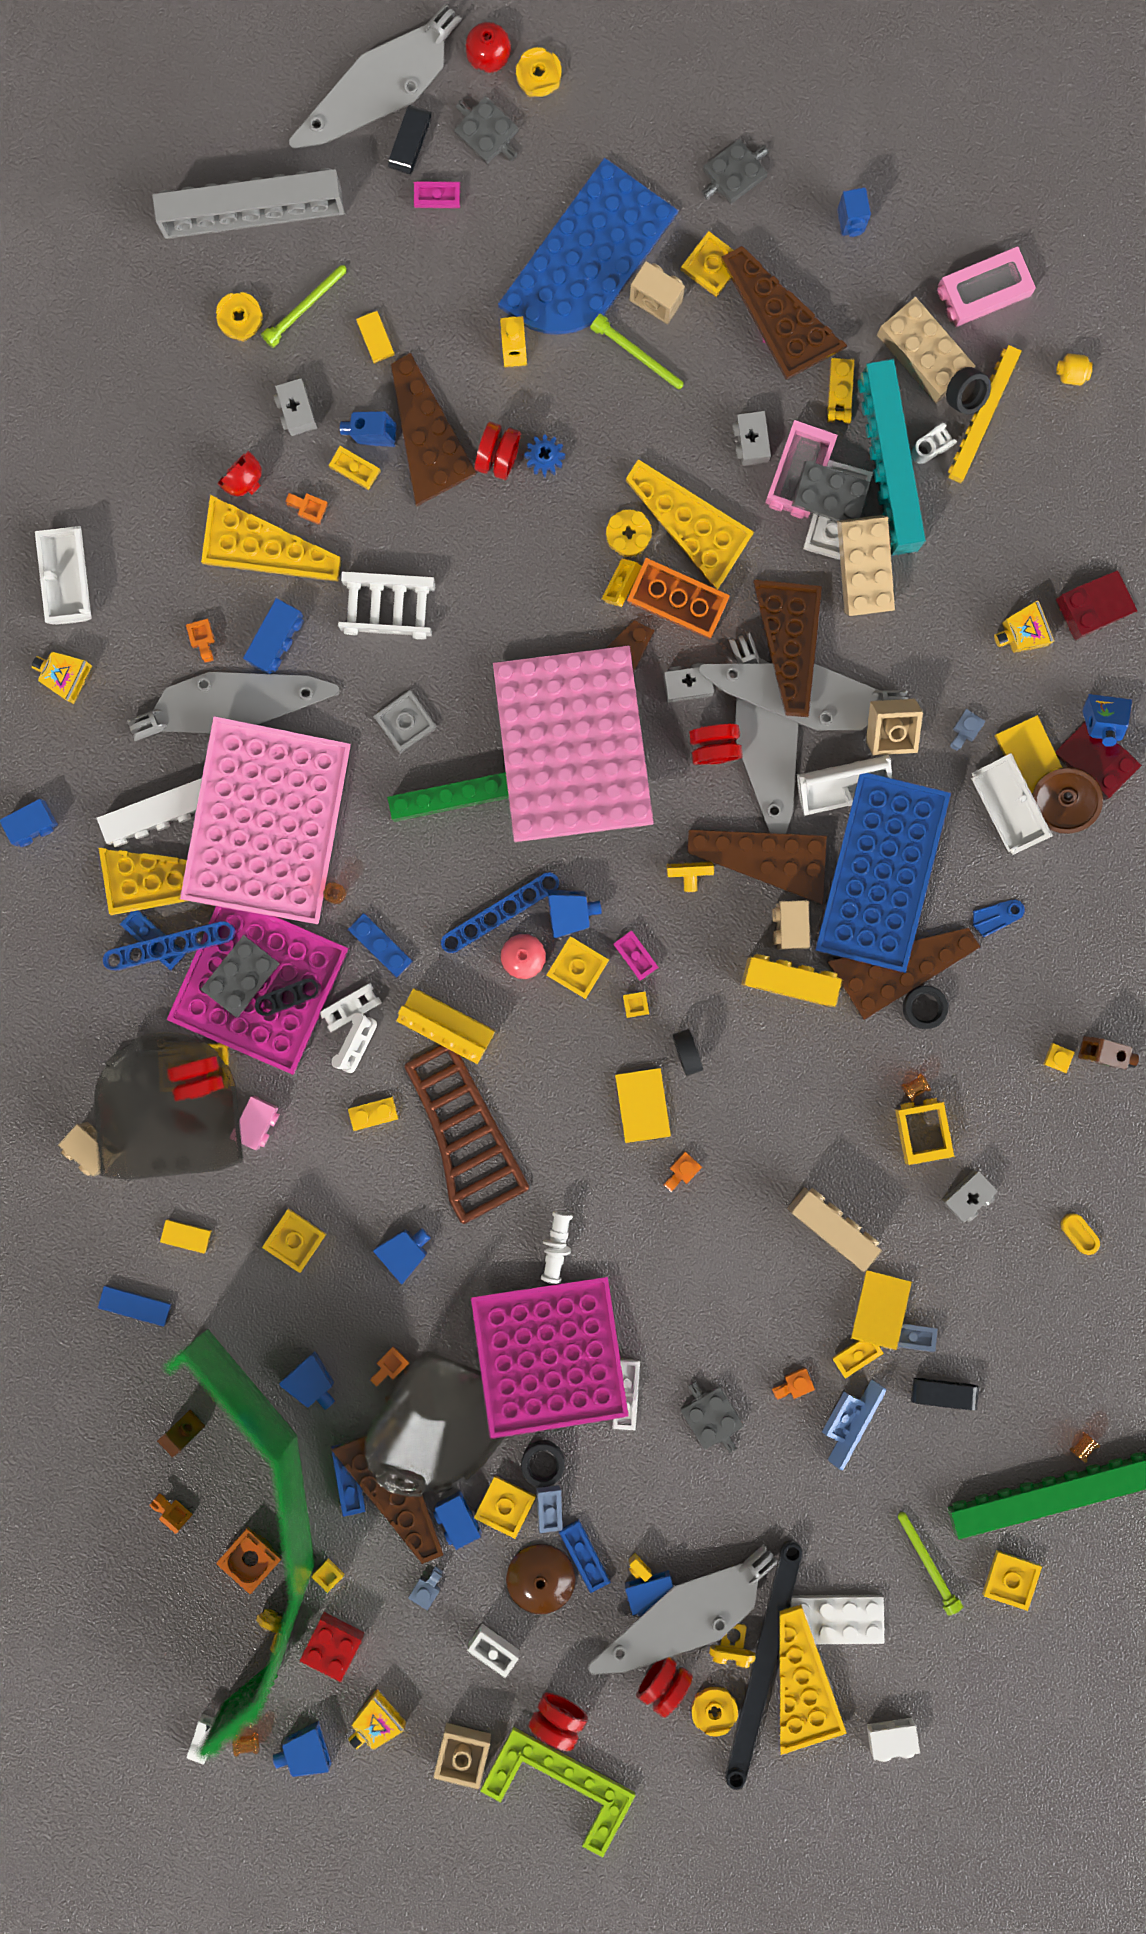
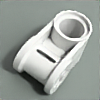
M942 423L916 442L911 450V457L916 463H926L938 454H942L953 447L957 441L951 438L946 430V424ZM920 446L925 447L928 454H922L918 448Z

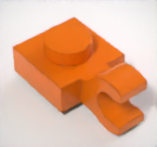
M289 493L285 501L287 502L286 505L299 509V517L320 525L328 506V502L307 493L304 499Z
M204 619L186 624L192 648L199 647L201 658L205 663L214 661L209 644L215 643L210 621Z
M684 1151L669 1168L674 1174L665 1182L664 1186L672 1192L681 1180L688 1184L702 1167Z
M393 1346L377 1362L381 1369L371 1377L370 1381L377 1387L387 1375L394 1379L409 1364V1361Z
M805 1367L785 1375L786 1383L772 1388L777 1400L790 1393L795 1399L815 1390Z
M160 1493L150 1504L153 1510L162 1513L159 1520L175 1534L193 1515L177 1500L171 1504Z

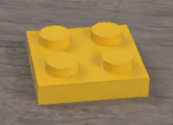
M708 231L681 266V271L717 297L731 279L721 258L733 251V249Z
M570 936L546 976L586 999L609 959Z
M287 1209L262 1248L301 1273L327 1234L291 1209Z
M494 1475L474 1515V1519L515 1539L536 1495Z
M996 1550L982 1594L984 1597L1028 1611L1042 1566Z

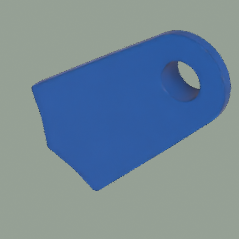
M1010 900L974 910L973 927L979 931L982 937H986L1022 918L1025 912L1024 905L1018 900ZM1012 906H1016L1018 908L1017 914H1013L1011 912Z

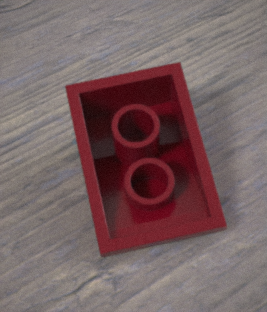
M1118 570L1072 589L1056 599L1075 641L1138 611Z
M1086 722L1055 752L1057 757L1067 767L1082 769L1097 780L1102 790L1103 801L1111 798L1142 766L1118 743L1108 747L1103 745L1102 739L1089 736Z

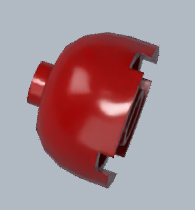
M483 22L471 29L466 39L465 49L468 61L475 69L478 70L479 68L487 73L499 71L508 62L511 44L508 34L500 25L493 22Z
M248 450L227 470V475L225 477L222 476L217 482L230 495L237 497L243 496L248 492L252 495L261 486L258 481L262 476V468L256 457Z

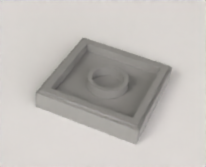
M411 690L373 716L400 754L437 728Z

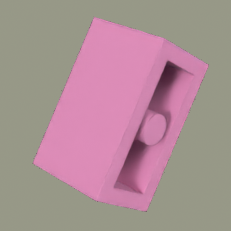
M251 1096L231 1139L254 1150H258L260 1146L264 1147L270 1136L266 1134L270 1125L274 1127L280 1114L277 1113L279 1107L256 1096Z

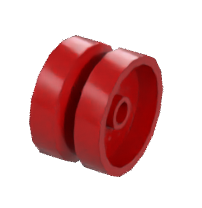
M489 421L477 452L475 471L487 474L494 464V476L506 481L517 456L521 432L508 428L502 436L501 425Z
M721 724L689 731L690 744L703 746L692 751L693 764L714 765L741 759L743 757L742 746L737 743H729L736 741L740 737L739 725Z
M216 1056L166 1069L169 1081L176 1082L181 1080V1082H185L172 1089L175 1101L211 1094L212 1091L225 1087L221 1075L207 1077L209 1072L216 1071L219 1068Z
M671 1657L656 1661L638 1687L636 1697L646 1705L653 1703V1711L662 1718H665L682 1701L692 1683L693 1674L684 1667L676 1669V1661Z
M546 1692L538 1703L539 1711L533 1713L528 1727L544 1742L562 1750H573L578 1741L577 1732L584 1729L588 1716L570 1700L554 1693Z

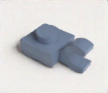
M966 709L953 727V730L958 734L950 744V747L958 751L966 739L972 742L986 721Z
M435 1566L427 1580L421 1576L409 1594L408 1599L428 1611L440 1591L436 1584L441 1578L443 1571Z

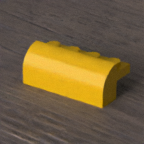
M413 988L405 1005L401 1007L396 1020L400 1024L476 1064L479 1063L496 1032L494 1029L416 988Z

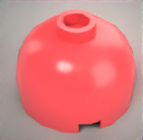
M517 934L510 937L504 943L501 950V962L509 975L518 979H529L536 976L543 969L546 962V952L543 944L536 937L530 934Z

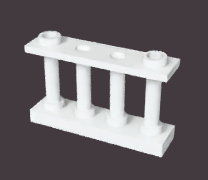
M342 572L341 581L349 589L347 622H339L338 627L341 631H344V634L358 635V632L412 635L414 639H426V636H432L431 628L425 627L426 596L429 594V591H435L434 577ZM361 587H370V590H372L370 624L356 623L358 590ZM384 588H392V591L395 592L393 625L379 624L381 591ZM406 589L415 590V593H417L415 627L402 626L403 598Z

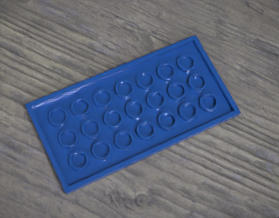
M870 773L859 774L815 951L906 973L951 793Z

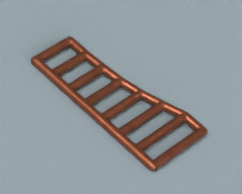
M439 1045L407 1062L404 1068L419 1095L434 1130L441 1153L449 1202L460 1223L466 1224L528 1191L529 1185L461 1056ZM448 1052L454 1064L421 1081L416 1068ZM459 1072L464 1084L431 1102L426 1089ZM469 1092L475 1105L440 1123L435 1110ZM480 1112L486 1125L447 1145L443 1131ZM488 1133L492 1134L497 1145L452 1168L451 1153ZM502 1153L507 1163L505 1167L456 1192L455 1177ZM511 1173L513 1174L518 1186L465 1213L460 1200Z

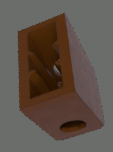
M1083 1036L1078 1055L1079 1059L1125 1070L1128 1066L1135 1068L1139 1061V1055L1131 1053L1132 1047L1102 1038Z

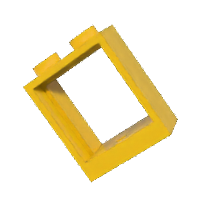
M937 1098L923 1100L921 1105L915 1106L914 1102L900 1104L901 1108L895 1109L905 1164L912 1165L954 1157L944 1102H937ZM937 1109L944 1147L912 1153L905 1115Z

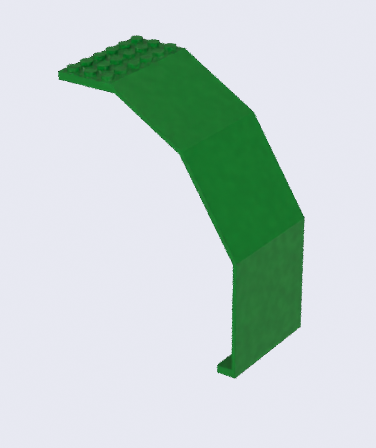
M209 1329L165 1365L164 1369L170 1375L185 1362L272 1465L291 1605L272 1661L221 1704L197 1751L202 1760L209 1755L214 1757L223 1748L222 1744L226 1740H234L242 1732L241 1728L246 1723L251 1725L260 1717L261 1714L259 1712L264 1708L263 1704L268 1700L267 1696L271 1692L270 1688L275 1684L274 1680L278 1677L277 1672L315 1565L297 1434Z

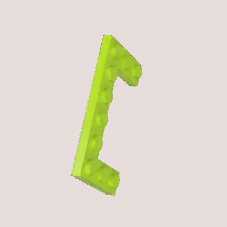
M513 1727L482 1784L480 1792L501 1802L522 1761L603 1804L582 1843V1847L603 1858L636 1796L635 1792Z

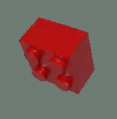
M323 1612L299 1662L341 1682L365 1632Z

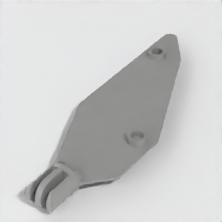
M444 3L426 25L362 54L289 139L290 146L292 148H301L325 144L414 103L443 69L444 40L462 20L461 17L457 15L453 19L455 12L452 9L447 11L448 5ZM318 122L321 124L319 128L313 127L314 123Z
M750 632L746 633V639L752 655H750L742 635L737 636L743 658H741L734 638L729 639L737 664H770L759 657ZM737 698L735 724L739 725L740 737L736 740V743L742 746V760L769 832L786 834L793 814L798 723ZM771 807L778 809L777 815L770 813Z
M702 664L699 668V673L725 693L816 731L863 730L868 725L870 701L908 699L905 697L908 695L907 690H877L814 664L809 717L787 716L784 712L773 664ZM729 673H734L736 678H731Z
M207 672L167 687L152 711L128 719L127 723L130 726L131 733L134 734V741L160 732L211 733L213 717L259 725L333 697L339 693L340 689L336 684L310 676ZM304 692H310L308 697L302 696Z
M763 1544L741 1564L674 1586L589 1664L588 1669L590 1673L627 1672L720 1640L754 1609L758 1581L779 1561L776 1558H772L773 1554L770 1551H766L767 1547ZM617 1650H623V1654L621 1656L615 1655Z

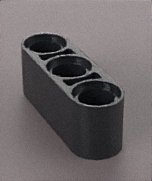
M410 104L408 105L390 154L389 168L408 175L413 173L431 122L432 112Z
M303 979L260 996L255 1002V1010L262 1016L275 1015L317 998L321 994V985L315 979ZM312 982L316 990L314 994L309 996L305 993L304 987L307 983ZM286 991H291L294 995V1000L290 1004H286L283 1000V994ZM265 999L270 1000L272 1003V1009L269 1012H264L261 1007Z
M913 1378L911 1402L929 1406L977 1410L980 1386L952 1381Z

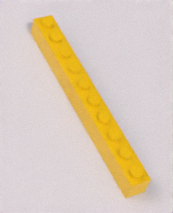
M1010 345L1002 350L1000 355L1002 359L1000 362H997L994 368L996 372L990 377L991 391L985 405L977 413H974L971 419L973 423L971 426H968L965 432L967 437L962 439L959 447L962 448L960 452L957 451L954 457L956 461L954 465L951 464L948 473H950L948 478L962 483L1022 350Z

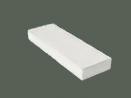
M620 1358L629 1417L613 1419L612 1429L636 1430L640 1360Z

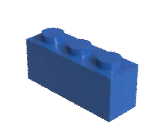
M276 598L243 659L267 674H271L273 671L276 672L282 661L280 659L284 651L287 652L293 640L291 637L295 631L298 632L304 622L302 613Z

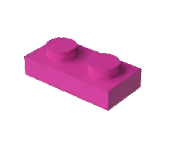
M414 182V208H460V182Z
M632 930L613 944L639 981L659 968Z

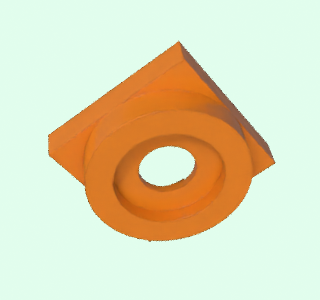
M247 1527L216 1564L245 1591L251 1594L281 1561L282 1557L264 1537L257 1535ZM247 1551H254L258 1555L257 1564L247 1566L243 1562V1554Z

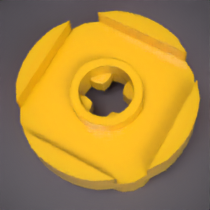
M540 47L529 49L523 53L516 66V78L526 95L530 97L545 96L559 87L561 64L554 53L551 54L546 49ZM539 67V69L541 71L544 70L545 73H543L542 76L537 77V75L533 74L535 73V68Z
M247 293L227 294L220 300L216 308L218 326L226 336L239 341H245L256 334L262 324L263 315L256 299ZM243 311L244 319L236 321L234 313H241Z
M622 510L610 518L606 529L608 545L612 550L614 549L615 552L624 557H633L641 554L648 546L652 535L648 519L642 512L635 510ZM626 528L635 531L631 539H628L627 535L622 534V532L626 531Z
M709 1687L695 1695L691 1707L695 1726L709 1736H721L728 1733L738 1718L737 1704L730 1692L725 1688ZM713 1706L721 1709L716 1717H713L712 1713H708V1710H711Z

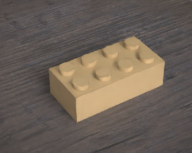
M916 297L886 321L878 331L877 336L935 403L946 396L947 386L951 378L959 370L965 367L975 368L974 363Z
M879 515L837 521L845 613L848 616L895 610L888 517Z
M804 1187L787 1209L865 1272L882 1251L877 1247L879 1242L866 1231L862 1235L859 1232L861 1227L849 1217L844 1220L841 1217L843 1212L830 1202L828 1205L823 1203L825 1198L815 1189L807 1190Z

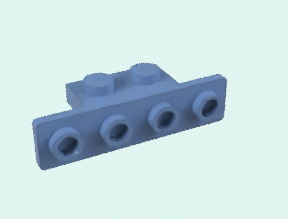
M874 1380L870 1381L861 1399L843 1392L822 1431L826 1436L838 1441L828 1461L840 1470H843L849 1462L855 1447L861 1440V1436L886 1392V1388Z

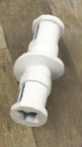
M553 1211L554 1220L550 1230V1239L543 1240V1244L548 1245L549 1248L544 1250L547 1255L545 1258L544 1274L541 1275V1280L550 1283H561L560 1272L564 1262L563 1255L571 1253V1248L567 1246L566 1240L569 1234V1222L573 1218V1214L565 1211Z

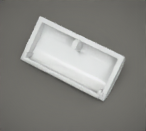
M81 526L35 531L45 622L48 624H68L92 619Z
M1012 753L972 773L973 778L971 779L1008 852L1014 855L1053 836Z
M884 755L809 773L797 774L799 797L804 816L852 806L859 774L870 773L892 779L890 756Z

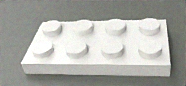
M831 460L827 464L828 468L869 482L873 473ZM813 513L803 549L840 560L837 521Z
M792 1595L791 1607L802 1604L815 1644H884L883 1595Z

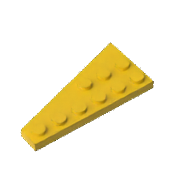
M638 459L628 474L626 482L709 583L718 590L754 532Z
M210 495L201 559L202 564L338 581L341 564L339 556L310 544L298 536L292 535L271 523Z
M99 848L110 915L187 901L180 899L187 860Z
M802 1604L779 1611L781 1755L847 1734Z

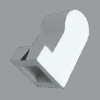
M202 1714L198 1721L187 1759L205 1764L207 1757L202 1760L197 1751L211 1725L209 1723H212L214 1720L213 1717Z

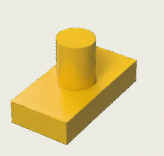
M712 862L666 864V871L668 877H683L684 892L698 891L697 876L714 875V866Z

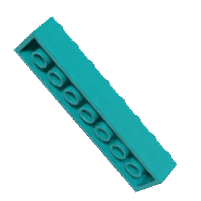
M892 359L868 363L864 371L861 372L860 379H858L859 393H863L864 397L862 413L864 416L867 415L868 420L865 429L867 438H871L872 446L869 447L870 458L875 461L876 469H873L874 481L879 483L880 491H877V499L879 505L883 506L884 513L881 515L888 517L891 556L918 552L926 539L895 362Z

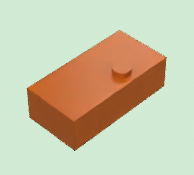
M645 558L627 602L711 640L730 595Z

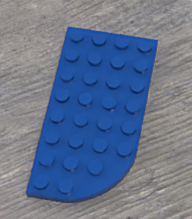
M604 158L498 303V307L512 317L522 316L524 326L541 333L568 334L592 325L600 313L605 315L677 216L678 210Z

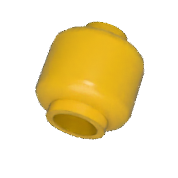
M1068 353L1063 361H1058L1056 374L1060 375L1062 383L1080 386L1090 379L1092 362H1089V358L1085 355Z

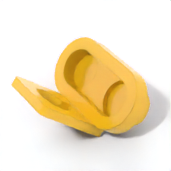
M265 1608L264 1612L257 1615L256 1621L262 1628L276 1632L270 1648L274 1654L284 1622H282L281 1617L277 1616L278 1613L276 1611Z
M737 1624L732 1628L740 1632V1638L735 1641V1645H730V1640L726 1634L721 1638L720 1645L710 1646L709 1653L713 1657L714 1662L726 1664L727 1660L730 1659L735 1660L737 1666L747 1668L750 1663L755 1661L756 1654L753 1651L743 1649L746 1625Z

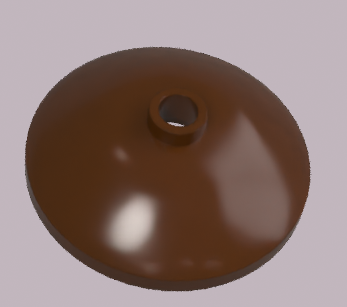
M1062 767L1054 769L1038 781L1033 791V798L1039 806L1049 829L1058 833L1071 834L1085 830L1097 820L1103 806V794L1099 783L1091 774L1079 768ZM1066 792H1069L1072 794V796L1070 798H1066L1064 794Z
M548 1544L530 1545L520 1550L511 1560L506 1575L507 1589L513 1601L523 1610L533 1614L552 1613L563 1607L570 1599L575 1587V1571L568 1556L560 1549ZM542 1580L545 1582V1585L539 1587L536 1582Z

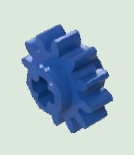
M544 434L543 440L539 441V438L535 436V445L527 444L528 450L531 451L525 453V458L531 459L527 462V467L535 466V475L539 470L542 471L543 477H546L549 470L555 475V466L558 468L563 467L560 461L565 459V453L560 452L563 449V445H555L556 437L548 441L547 435ZM543 452H545L546 454L549 453V458H548V459H544V457L541 458V453H543Z

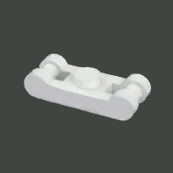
M371 983L320 1012L322 1019L325 1018L329 1025L327 1028L330 1033L352 1021L356 1013L364 1014L382 1003L380 998H376L372 990L374 988ZM363 995H365L368 1001L365 1005H362L359 1000ZM337 1010L342 1016V1018L339 1020H336V1018L333 1015V1013Z
M356 1013L353 1016V1026L339 1054L332 1058V1066L342 1069L347 1073L355 1071L377 1026L375 1019L366 1017L361 1013Z

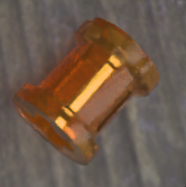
M333 882L325 886L323 895L330 903L340 904L346 898V890L340 884ZM332 888L340 890V893L337 894V899L329 896L332 893Z
M921 1073L917 1074V1078L909 1083L901 1084V1088L910 1102L914 1101V1098L923 1092L931 1091L927 1080Z
M1084 1432L1082 1439L1075 1447H1071L1069 1450L1083 1462L1087 1463L1089 1455L1095 1448H1099L1100 1445Z
M253 1732L252 1735L237 1736L232 1740L234 1756L249 1752L259 1754L258 1733Z

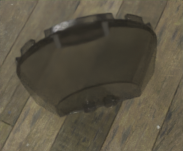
M159 1032L132 1040L129 1045L121 1050L118 1049L109 1058L101 1075L98 1077L94 1094L100 1176L132 1180L220 1171L243 1162L235 1081L228 1065L224 1063L219 1057L218 1052L205 1042L201 1043L194 1040L189 1035ZM216 1056L219 1068L216 1071L209 1072L207 1077L221 1075L225 1087L212 1091L211 1094L175 1101L172 1089L185 1082H181V1080L176 1082L169 1081L166 1069Z
M428 1350L415 1359L375 1417L366 1439L365 1455L369 1470L383 1488L395 1494L410 1497H420L422 1492L434 1490L435 1494L453 1488L452 1483L462 1477L465 1480L469 1479L487 1462L506 1436L490 1438L481 1371Z

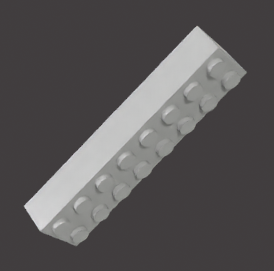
M322 168L318 172L311 173L300 171L295 175L289 176L277 174L273 178L267 179L255 177L245 182L233 180L223 185L207 184L201 188L184 187L179 191L161 190L157 194H152L156 222L165 239L344 214L336 169L332 170L330 168Z

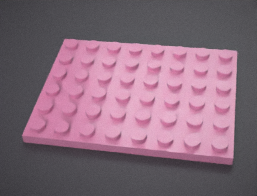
M630 646L493 663L514 841L519 842L652 825L653 816Z
M213 717L180 899L318 924L351 744Z

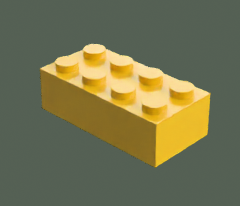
M760 954L747 958L741 985L829 1007H836L842 979L836 978V973L821 971L819 974L814 972L815 968L804 965L794 968L791 967L792 962L779 959L774 963L769 961L770 957Z

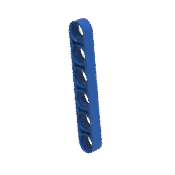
M545 873L446 933L441 940L442 948L448 953H455L546 898L548 896L547 889L542 885L545 877L555 879L556 885L550 890H557L559 887L558 877L553 873ZM528 888L536 892V898L531 902L523 898V892ZM509 900L514 901L517 905L516 911L511 914L506 913L503 909L504 903ZM489 912L495 913L497 916V922L492 926L484 922V916ZM470 924L475 925L478 929L477 935L472 938L467 937L464 932L465 927ZM450 936H454L458 940V945L453 950L445 946V940Z
M225 921L111 949L104 954L103 964L109 970L118 971L232 941L236 930L231 923ZM222 926H228L230 929V934L225 939H222L218 934ZM201 931H205L208 935V940L204 944H199L196 940L197 934ZM178 937H183L186 941L185 947L181 950L176 949L174 945ZM158 942L164 946V951L161 955H155L152 949L154 944ZM135 948H139L142 952V956L138 961H134L131 958V951ZM112 954H117L120 957V962L115 967L109 964V957Z

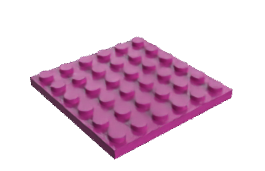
M216 906L209 924L222 921L231 923L236 930L235 937L228 943L196 951L167 1020L294 1075L349 948L275 916ZM222 926L218 931L222 939L227 938L230 934L228 926ZM206 932L204 933L200 944H204L207 942L208 935ZM245 935L281 964L242 1014L236 1018L200 989L241 937ZM303 979H315L321 985V994L317 998L275 1015L262 1016L255 1010V1002L260 996ZM312 982L307 983L304 987L305 993L309 996L314 994L316 990ZM286 991L283 994V1000L286 1004H290L294 1000V995L291 991ZM265 999L262 1002V1010L269 1012L272 1009L270 1000Z
M608 1277L471 1298L490 1438L629 1417Z

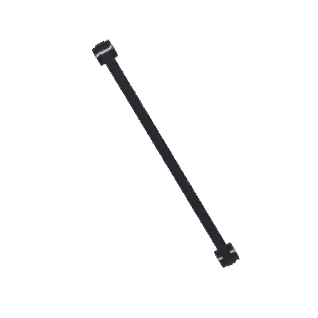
M794 1540L786 1541L781 1547L779 1562L777 1563L755 1651L756 1657L752 1663L729 1755L725 1780L727 1785L734 1790L741 1789L747 1780L780 1647L779 1611L790 1607L802 1559L801 1546ZM789 1548H797L795 1555H786V1551ZM733 1774L741 1775L739 1780L733 1781L730 1779Z

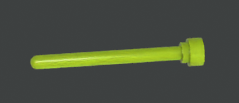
M340 265L275 327L272 326L270 329L266 328L261 333L266 343L274 348L280 342L281 334L346 273L347 268L344 265Z
M601 313L595 318L590 326L592 331L596 334L607 335L675 388L681 389L683 387L682 380L610 327L608 318Z
M900 1512L898 1519L942 1595L943 1608L948 1616L956 1614L963 1608V1604L958 1597L950 1593L905 1512Z

